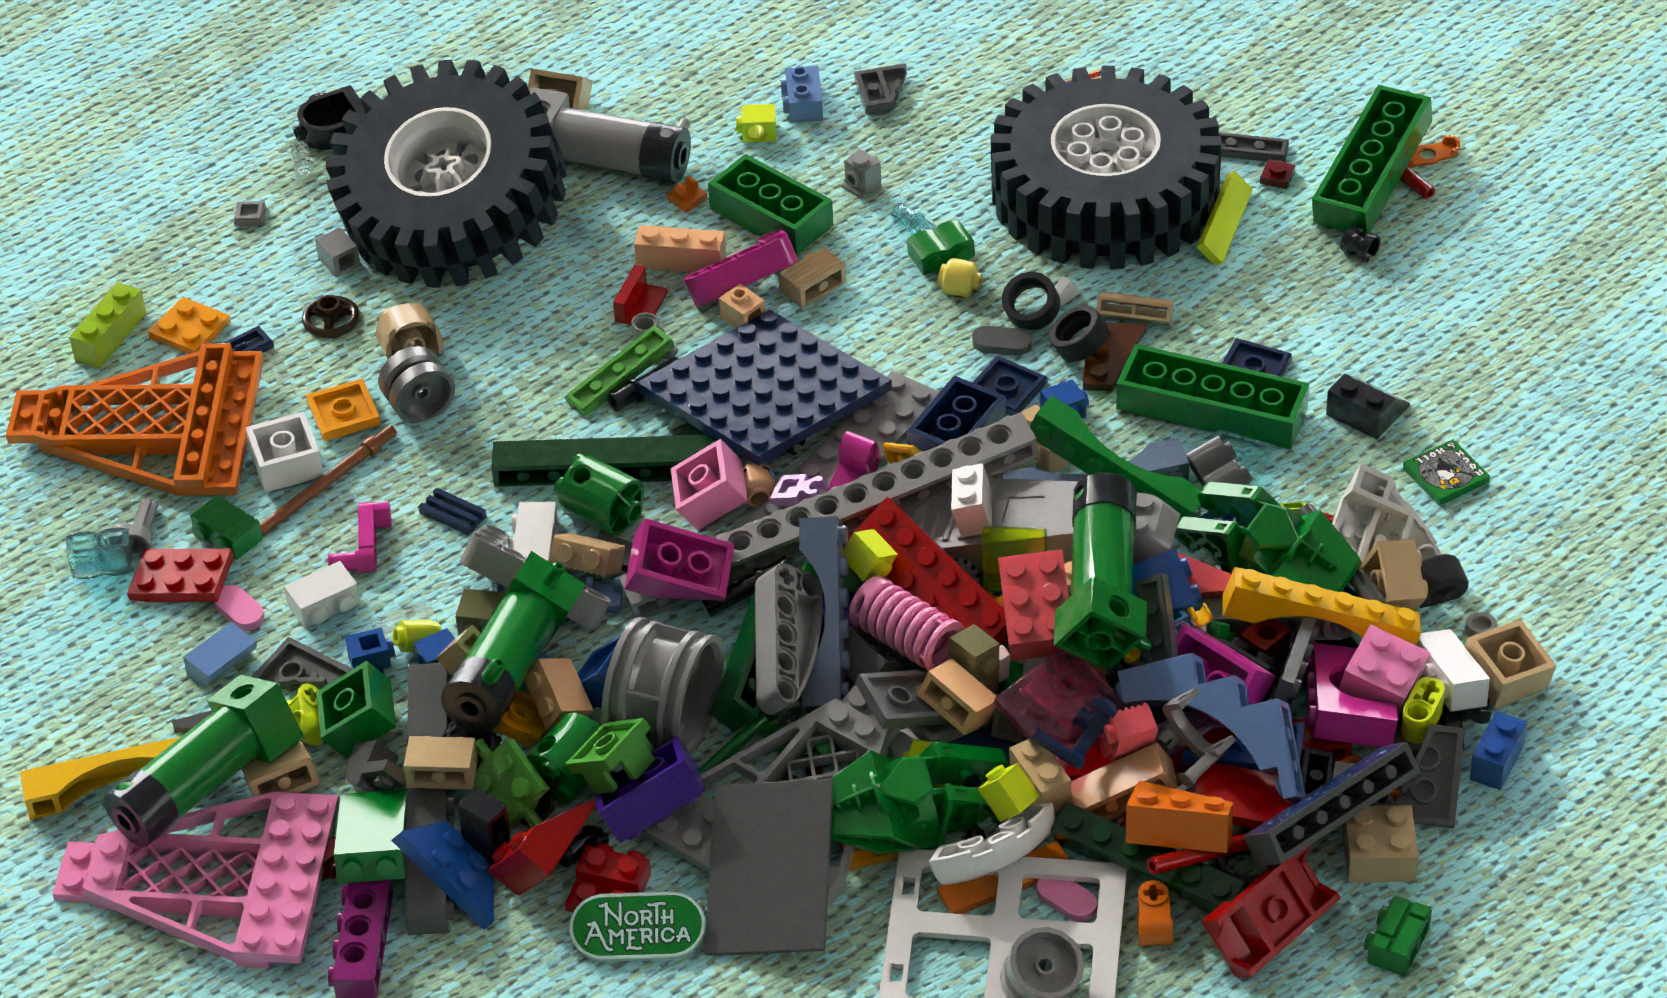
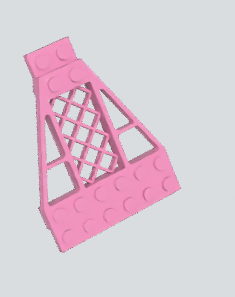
M270 792L189 812L183 815L175 825L147 847H140L132 843L119 830L98 835L96 843L68 841L52 894L54 901L84 902L101 909L117 911L234 961L237 967L270 969L271 962L301 964L324 872L322 863L329 836L332 838L339 810V796ZM269 809L261 837L240 838L221 836L225 819ZM214 822L212 831L208 835L168 834ZM150 856L156 861L143 870L137 865ZM184 858L188 864L174 872L170 865ZM216 860L220 866L207 874L202 867ZM248 861L253 868L239 876L235 869ZM131 868L136 874L127 879ZM164 870L168 876L158 883L154 884L149 879ZM194 872L201 877L188 886L182 881ZM229 874L233 880L219 888L215 881ZM142 882L148 887L145 891H129ZM174 884L181 889L177 893H162ZM207 886L213 891L210 895L195 894ZM240 888L246 893L242 897L228 896ZM154 912L188 914L189 917L187 924L182 925ZM199 916L241 918L235 943L227 944L196 931Z

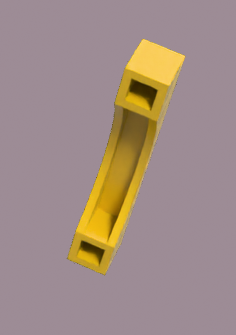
M1234 567L1222 595L1223 616L1250 623H1258L1286 616H1307L1340 624L1357 633L1362 638L1371 624L1416 645L1421 634L1420 614L1417 611L1406 607L1400 608L1384 604L1378 600H1368L1352 596L1345 592L1323 589L1313 584L1307 585L1291 581L1284 577L1259 573L1252 569L1246 570Z
M181 737L20 771L29 819L62 813L73 802L90 791L106 784L126 779Z

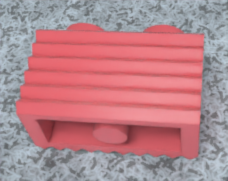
M1144 702L1142 706L1138 704L1136 708L1133 706L1130 709L1125 708L1124 711L1119 709L1114 718L1110 716L1108 725L1103 727L1104 739L1099 741L1102 755L1105 759L1109 758L1110 763L1155 743L1158 727L1147 703Z

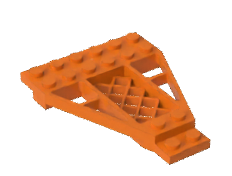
M231 343L201 344L200 351L87 385H61L48 390H17L5 436L8 444L38 443L42 452L177 496L238 495L248 445L245 427L252 424L264 363L263 352L233 351ZM197 367L193 384H160L161 377ZM151 380L150 384H140ZM170 404H180L174 409L169 406ZM83 405H92L86 410L81 407ZM111 405H121L115 410L110 407ZM140 405H150L144 410L140 407ZM132 410L137 413L127 421L122 418ZM161 410L167 413L156 421L152 418ZM102 411L107 413L106 416L98 421L93 419L94 416ZM185 413H187L186 420L181 417ZM145 421L149 424L140 432L134 429ZM174 421L179 424L169 432L164 429ZM85 422L91 425L80 433L76 430ZM114 422L120 425L111 432L105 430ZM150 454H178L173 480L141 470L144 457ZM96 455H134L132 466H127Z

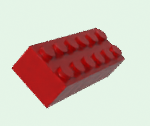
M888 496L854 531L874 529L898 554L892 563L890 573L885 576L894 585L900 586L904 591H908L913 596L920 598L922 602H927L931 607H935L941 613L947 614L950 619L957 620L964 626V629L975 624L1000 643V645L1005 644L1007 646L1009 644L1004 607Z

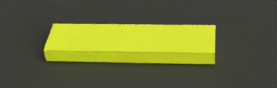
M1235 170L1227 174L1196 246L1214 265L1223 263L1253 191Z

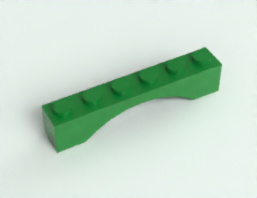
M1051 396L1036 413L1030 428L1037 442L1088 475L1114 473L1123 476L1133 483L1137 493L1150 494L1160 498L1179 512L1180 518L1184 516L1196 517L1199 513L1201 505L1197 495L1201 491L1200 488L1182 477L1151 472L1119 457L1092 434L1078 411L1056 397Z

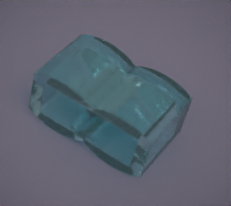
M109 528L98 533L82 531L66 536V553L72 577L75 579H92L103 574L118 576L135 570V554L129 529Z

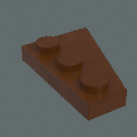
M1107 323L1109 333L1106 341L1097 352L1085 359L1084 390H1114L1134 345L1138 344L1147 332V324Z

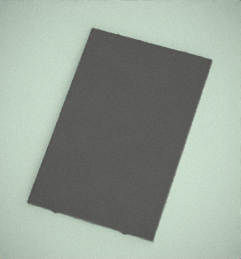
M833 779L715 786L705 955L733 956L825 951Z

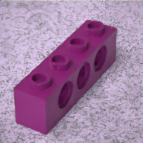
M392 880L352 882L342 888L344 912L338 913L337 930L340 936L339 939H334L332 950L335 966H330L328 970L329 987H334L336 998H377L394 894Z

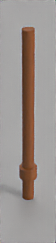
M389 425L376 436H369L361 442L359 449L260 523L262 536L291 516L369 455L373 457L382 450L381 446L397 435L396 429Z

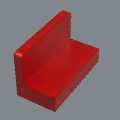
M634 264L614 299L615 322L632 325L631 321L637 314L651 313L656 315L664 301L668 289L647 284L645 266Z

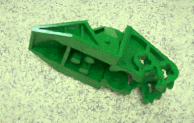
M1207 482L1197 495L1201 507L1208 510L1212 517L1220 519L1221 517L1224 518L1227 513H1230L1237 521L1184 516L1178 521L1174 536L1177 541L1187 547L1190 553L1194 554L1196 550L1200 551L1202 548L1212 556L1215 562L1230 567L1231 574L1234 567L1246 570L1252 569L1259 573L1284 577L1307 585L1313 584L1336 592L1344 590L1362 564L1356 552L1321 510L1299 516L1295 511L1282 507L1260 486Z
M932 742L918 756L900 757L895 760L872 750L868 751L830 778L834 781L831 840L876 854L938 848L944 844L946 832L972 830L975 824L985 821L988 817H991L992 823H996L997 827H999L1006 820L1002 822L998 820L978 788L960 785L967 777L977 774L980 782L984 781L985 783L988 781L986 774L999 765H1003L1004 768L1009 767L1006 752L999 748L944 742ZM950 783L944 784L943 788H933L932 786L933 784Z

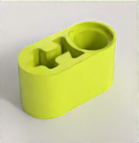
M1423 677L1419 679L1403 707L1401 734L1409 742L1422 743L1431 724L1436 725L1442 714L1445 686L1438 678Z

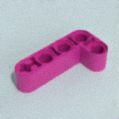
M780 229L767 233L758 239V244L686 276L684 281L695 306H701L716 300L739 284L743 286L749 285L796 263L798 258L788 234Z
M847 431L838 449L839 465L826 492L833 487L842 486L863 475L876 472L880 462L877 441Z

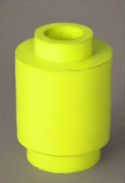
M430 619L399 621L397 627L393 629V643L395 646H398L400 652H415L413 643L441 631V626L438 622H432Z

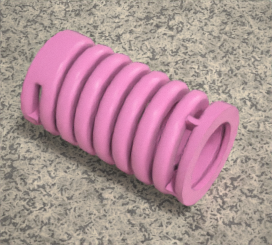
M879 575L871 577L860 586L849 608V620L853 626L860 628L866 634H870L874 639L889 646L892 650L897 651L900 655L907 657L910 661L927 671L949 660V638L964 630V626L957 620L950 619L947 614L941 613L937 608L931 607L927 602H922L920 598L913 596L908 591H904L900 586L894 585L892 581Z

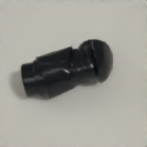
M587 825L583 827L582 832L575 836L558 863L566 868L580 861L586 845L596 847V845L601 843L608 845V834L600 826Z

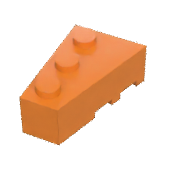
M1139 780L1126 805V843L1227 853L1233 835L1234 802L1226 801L1220 797H1209Z

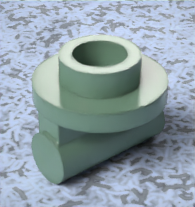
M678 416L670 420L672 425L667 428L671 436L703 435L701 430Z

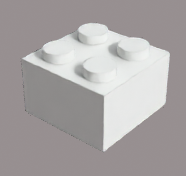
M304 412L245 427L250 453L265 493L315 480L324 475L320 452Z

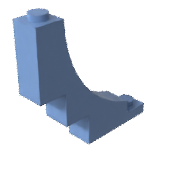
M1193 653L1118 671L1117 694L1119 699L1130 707L1136 708L1138 704L1142 706L1144 702L1149 706L1165 705L1172 698L1197 688L1200 693L1185 706L1186 708L1201 711L1220 721L1242 741L1253 756L1260 771L1269 775L1279 774L1275 780L1276 788L1284 800L1294 804L1306 796L1288 703L1277 698L1250 705L1244 680L1234 675L1207 682L1203 659Z

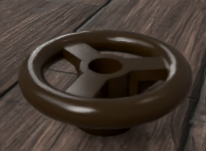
M325 295L314 300L305 308L302 314V324L314 336L322 338L338 337L348 333L357 325L360 311L358 306L346 297ZM312 314L322 318L325 323L324 329L318 328L311 323L310 318ZM351 314L346 324L334 328V323L338 322L340 318Z

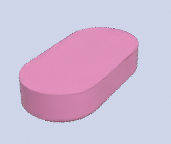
M223 586L218 602H214L215 609L229 622H233L244 631L254 630L261 626L264 621L262 606L239 586Z
M1038 880L1037 895L1039 899L1068 919L1075 922H1085L1095 916L1097 912L1096 897L1078 883L1063 880Z

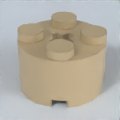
M405 303L380 313L376 337L387 360L398 351L413 346H423L431 349L435 355L437 353L439 355L442 351V335L432 316L421 303Z

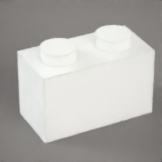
M983 463L953 469L951 510L961 538L992 532L993 494Z
M341 561L284 586L288 607L304 629L314 624H321L327 618L340 612L350 611L355 605L360 604L357 583Z

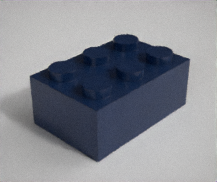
M954 375L907 429V445H914L921 451H927L942 445L948 440L969 434L977 428H983L1006 417V396Z

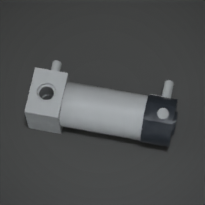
M531 87L530 94L535 92L539 96L548 115L562 152L563 161L641 175L644 178L670 183H678L683 178L691 151V137L688 130L690 121L688 119L681 118L677 126L570 108L567 93Z

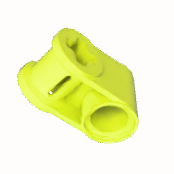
M305 683L298 689V694L292 700H287V703L304 735L298 741L318 747L323 743V740L320 738L316 694L318 689L311 684Z

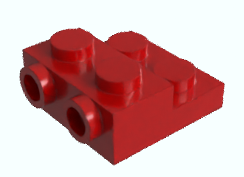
M601 843L596 845V847L586 845L575 870L576 881L566 900L565 910L574 912L582 901L598 894L643 893L651 876L650 859H646L641 852L634 850L629 851L627 854L615 852L607 844Z

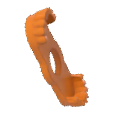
M1444 135L1440 143L1418 146L1407 167L1433 165L1439 161L1455 157L1460 150L1459 138ZM1427 150L1433 152L1435 157L1424 159L1419 153Z

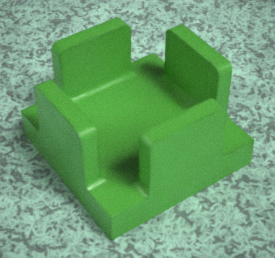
M645 718L604 722L564 765L571 775L582 774L596 794L615 792L618 789V785L610 775V772L618 763H620L631 780L638 779L653 763L654 756L651 752L654 748L645 736L651 727Z

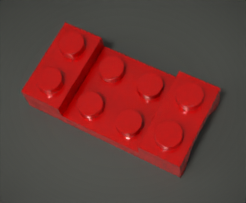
M1310 846L1282 864L1270 865L1271 867L1237 897L1232 901L1223 902L1201 921L1236 977L1246 978L1255 975L1341 899L1338 892L1319 882L1306 861Z

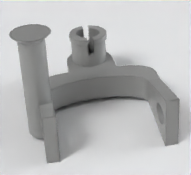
M1197 688L1172 698L1162 707L1163 713L1169 722L1163 727V732L1155 738V743H1163L1161 748L1167 755L1176 746L1187 745L1200 758L1185 773H1179L1178 775L1180 781L1188 788H1193V783L1221 758L1236 741L1234 736L1231 735L1211 744L1189 722L1182 709L1200 693Z

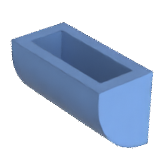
M230 622L183 657L186 674L198 685L205 687L253 652L257 647V641L233 622Z

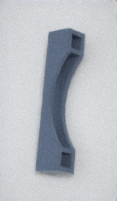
M1179 438L1148 444L1139 454L1128 461L1151 472L1182 477L1189 481V461ZM1032 467L1001 473V478L1053 481H1080L1088 476L1087 473L1058 474Z
M837 516L799 518L800 551L812 564L819 577L826 606L823 636L817 650L812 671L802 691V707L805 708L807 713L816 710L835 698L841 701L851 690L850 683L846 682L845 670H850L851 665L850 653L848 650L845 651V639L850 637L849 620L844 619V607H849L848 588H844V576H848L849 565L847 557H843V545L848 544L847 526H843Z

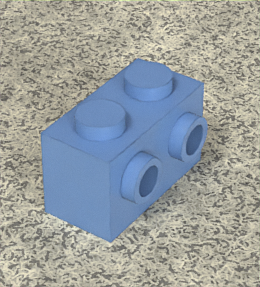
M818 65L785 68L786 79L780 80L781 95L787 96L782 97L783 113L789 114L790 123L822 121L823 106Z

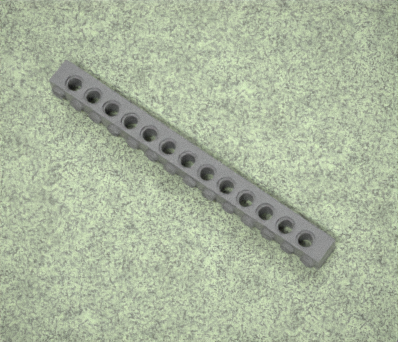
M1022 412L1004 417L1000 421L986 427L977 428L959 438L948 440L930 450L921 451L915 456L898 463H892L886 468L863 475L852 482L833 487L829 491L813 498L804 499L791 507L777 510L769 516L754 522H748L735 530L719 534L714 538L735 544L728 585L754 573L753 569L766 567L783 556L790 560L802 555L803 553L799 547V518L837 516L843 526H847L848 535H851L887 496L903 511L907 512L952 493L953 469L983 463L989 478L1038 458L1037 439ZM627 574L619 577L624 596L635 618H648L693 600L654 598L625 590Z

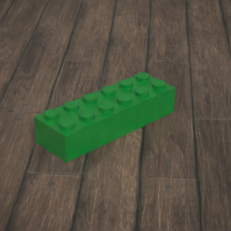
M1377 85L1312 198L1314 224L1344 232L1354 224L1363 228L1366 234L1371 232L1432 123L1431 97Z
M1135 344L1117 382L1116 409L1291 450L1308 410L1310 383Z

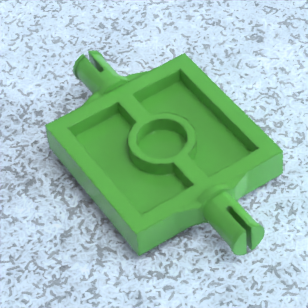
M483 738L475 741L477 754L482 762L476 770L473 790L481 788V791H486V794H491V797H496V800L506 803L510 830L523 819L531 828L542 823L543 821L535 812V808L539 799L550 788L515 740L505 739L493 752Z

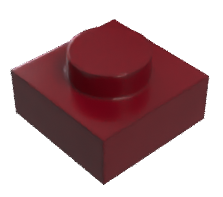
M1268 159L1260 176V184L1288 189L1295 173L1296 165Z

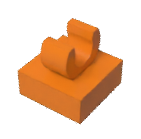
M690 176L686 177L687 181L684 183H676L675 189L667 193V200L686 213L708 200L707 193L699 188L698 182Z

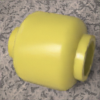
M957 258L950 259L947 264L943 263L938 276V286L942 287L945 294L962 298H969L974 290L980 291L983 281V274L978 272V266L975 262Z

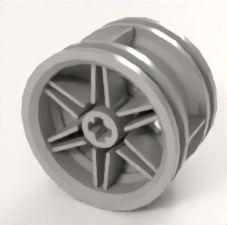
M643 617L633 619L620 636L607 670L602 697V724L604 722L645 718L651 727L645 734L651 745L660 747L678 736L689 754L692 755L698 749L713 719V716L709 713L724 671V651L721 639L711 634L704 635L699 631H687L667 626L659 621L650 622L647 618Z

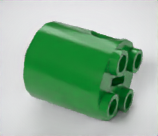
M581 453L577 454L573 458L571 466L564 477H560L554 485L553 491L558 495L559 507L564 512L611 536H619L627 527L635 523L642 513L644 499L643 484L639 480L592 456H585Z
M566 713L526 756L542 779L552 785L554 801L562 805H570L588 785L582 774L571 775L564 764L601 726L598 722L582 714Z

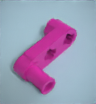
M390 501L358 503V549L355 552L329 553L328 566L341 561L347 571H357L358 574L377 572L376 528L392 526Z

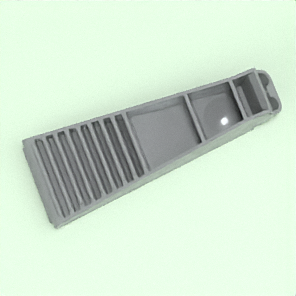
M988 478L993 494L992 532L961 538L951 510L952 493L906 512L951 557H956L957 559L960 557L965 558L982 573H1000L998 557L1063 550L1065 564L1072 561L1074 529L1072 526L1073 493L1078 481ZM1137 493L1133 564L1168 551L1173 543L1180 514L1154 495Z

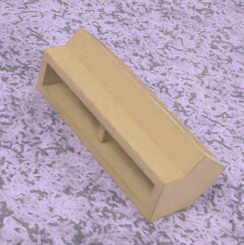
M1101 292L1100 296H1098L1096 310L1104 318L1170 326L1174 300Z

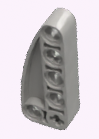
M785 563L776 565L758 577L755 584L756 701L759 708L767 715L778 713L799 698L812 671L821 633L823 589L820 580L811 573Z

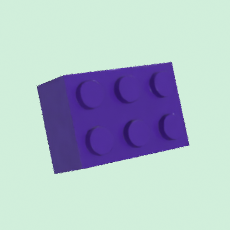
M678 736L651 752L654 756V761L638 779L631 780L623 769L612 776L618 785V789L615 792L595 793L598 812L619 843L627 839L633 840L644 832L646 827L654 822L660 823L665 821L672 815L675 809L682 805L694 803L700 798L701 793L705 792L698 765Z

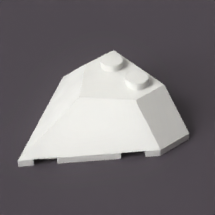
M1362 463L1359 465L1343 494L1332 522L1334 527L1359 556L1361 562L1378 541L1415 539L1416 549L1421 552L1422 561L1435 555H1441L1442 552L1436 545L1438 542L1409 501L1406 503L1395 488L1397 485L1391 476Z

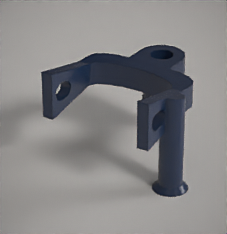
M1094 698L1091 704L1098 708L1096 714L1082 706L1077 716L1073 719L1072 724L1084 730V733L1073 749L1067 748L1042 732L1040 726L1037 727L1029 742L1034 741L1075 769H1082L1085 764L1084 757L1093 743L1102 734L1103 727L1108 724L1110 716L1112 718L1115 717L1117 705L1107 698Z

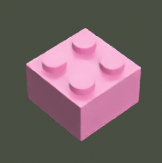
M721 439L671 468L676 510L697 531L748 501L742 460Z
M1370 624L1345 669L1338 690L1356 698L1396 703L1397 718H1399L1411 691L1422 676L1430 652Z

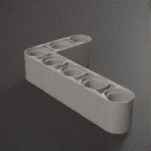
M484 525L473 532L460 559V563L508 588L527 556L506 546L510 539L508 533L492 525ZM585 585L566 617L583 626L598 630L611 600L602 593Z

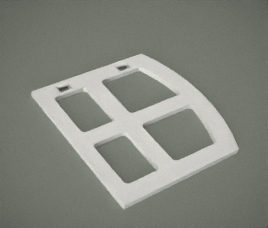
M914 850L899 852L878 998H912L906 994L913 941L918 937L988 942L990 944V954L984 998H1007L1002 990L1000 980L1003 963L1012 945L1021 934L1032 928L1050 927L1063 931L1074 939L1079 948L1090 949L1093 952L1089 998H1115L1127 879L1126 868L1112 862L1023 857L1001 870L988 874L998 877L995 912L992 915L925 912L918 909L922 875L925 872H933L929 861L936 851ZM1027 878L1097 883L1100 889L1096 920L1092 923L1021 918L1019 916L1023 881ZM904 881L915 883L913 895H902ZM892 968L903 969L901 982H890Z

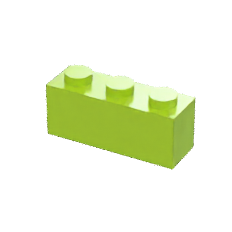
M116 282L69 336L75 361L100 369L147 314L141 289Z

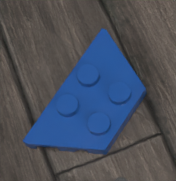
M447 821L401 831L391 840L482 929L485 930L494 922L493 875L488 872L492 865Z

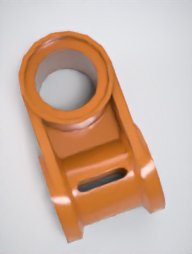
M1146 881L1138 890L1139 946L1173 945V918L1170 914L1168 888L1160 881Z

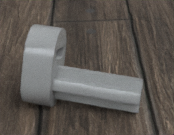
M145 498L144 502L139 504L133 524L119 523L113 525L107 538L108 547L115 553L142 554L144 549H149L153 538L150 530L158 504L152 503L151 498Z

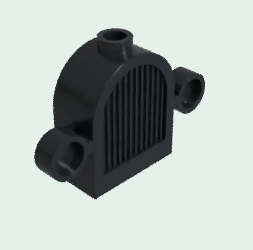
M351 85L328 93L316 92L300 106L297 113L299 124L293 126V132L298 142L303 141L307 146L318 150H331L330 142L334 132L347 134L342 118L348 110L366 116L361 100Z

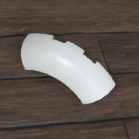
M1052 802L1029 805L1020 814L1000 824V832L987 839L978 835L956 843L940 845L929 861L935 878L944 885L966 882L994 873L1020 860L1036 848L1051 832L1050 829L1055 821Z

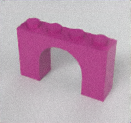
M1314 643L1312 654L1309 657L1305 670L1306 707H1309L1307 724L1312 725L1313 738L1377 747L1392 745L1398 722L1396 703L1356 698L1338 690L1345 669L1357 648Z

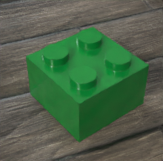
M365 661L316 692L320 738L345 758L351 755L356 743L375 740L396 727L391 680L368 661Z

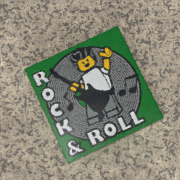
M1454 439L1403 462V470L1439 506L1490 482V475Z

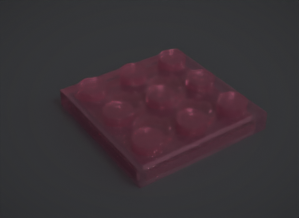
M1058 649L995 697L993 703L1027 740L1031 738L1037 727L1040 726L1042 732L1069 749L1075 747L1084 733V730L1073 725L1072 721L1082 706L1096 714L1098 708L1091 704L1094 698H1107L1117 705V712L1119 709L1122 711L1125 708L1130 709L1085 660L1062 649ZM1104 730L1097 741L1093 743L1090 750L1099 744L1100 739H1104ZM1053 754L1063 770L1070 766Z

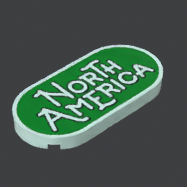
M684 893L598 894L582 901L571 916L569 930L574 946L580 953L592 961L676 960L687 957L701 944L706 932V922L700 905L692 897Z

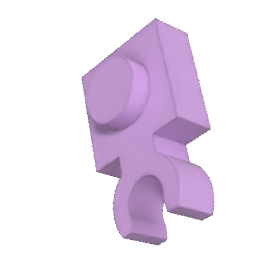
M807 474L781 475L770 499L775 506H793L804 499L820 495L818 490L826 489L828 485L821 476L809 479Z

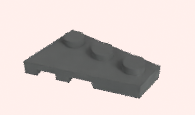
M1431 724L1415 758L1421 772L1403 784L1394 805H1412L1414 824L1455 828L1465 728Z

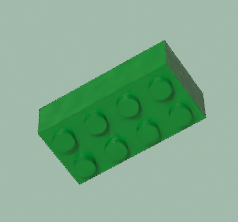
M744 154L708 183L709 204L712 211L760 237L775 230H783L788 234L796 256L834 226L832 199L747 154Z

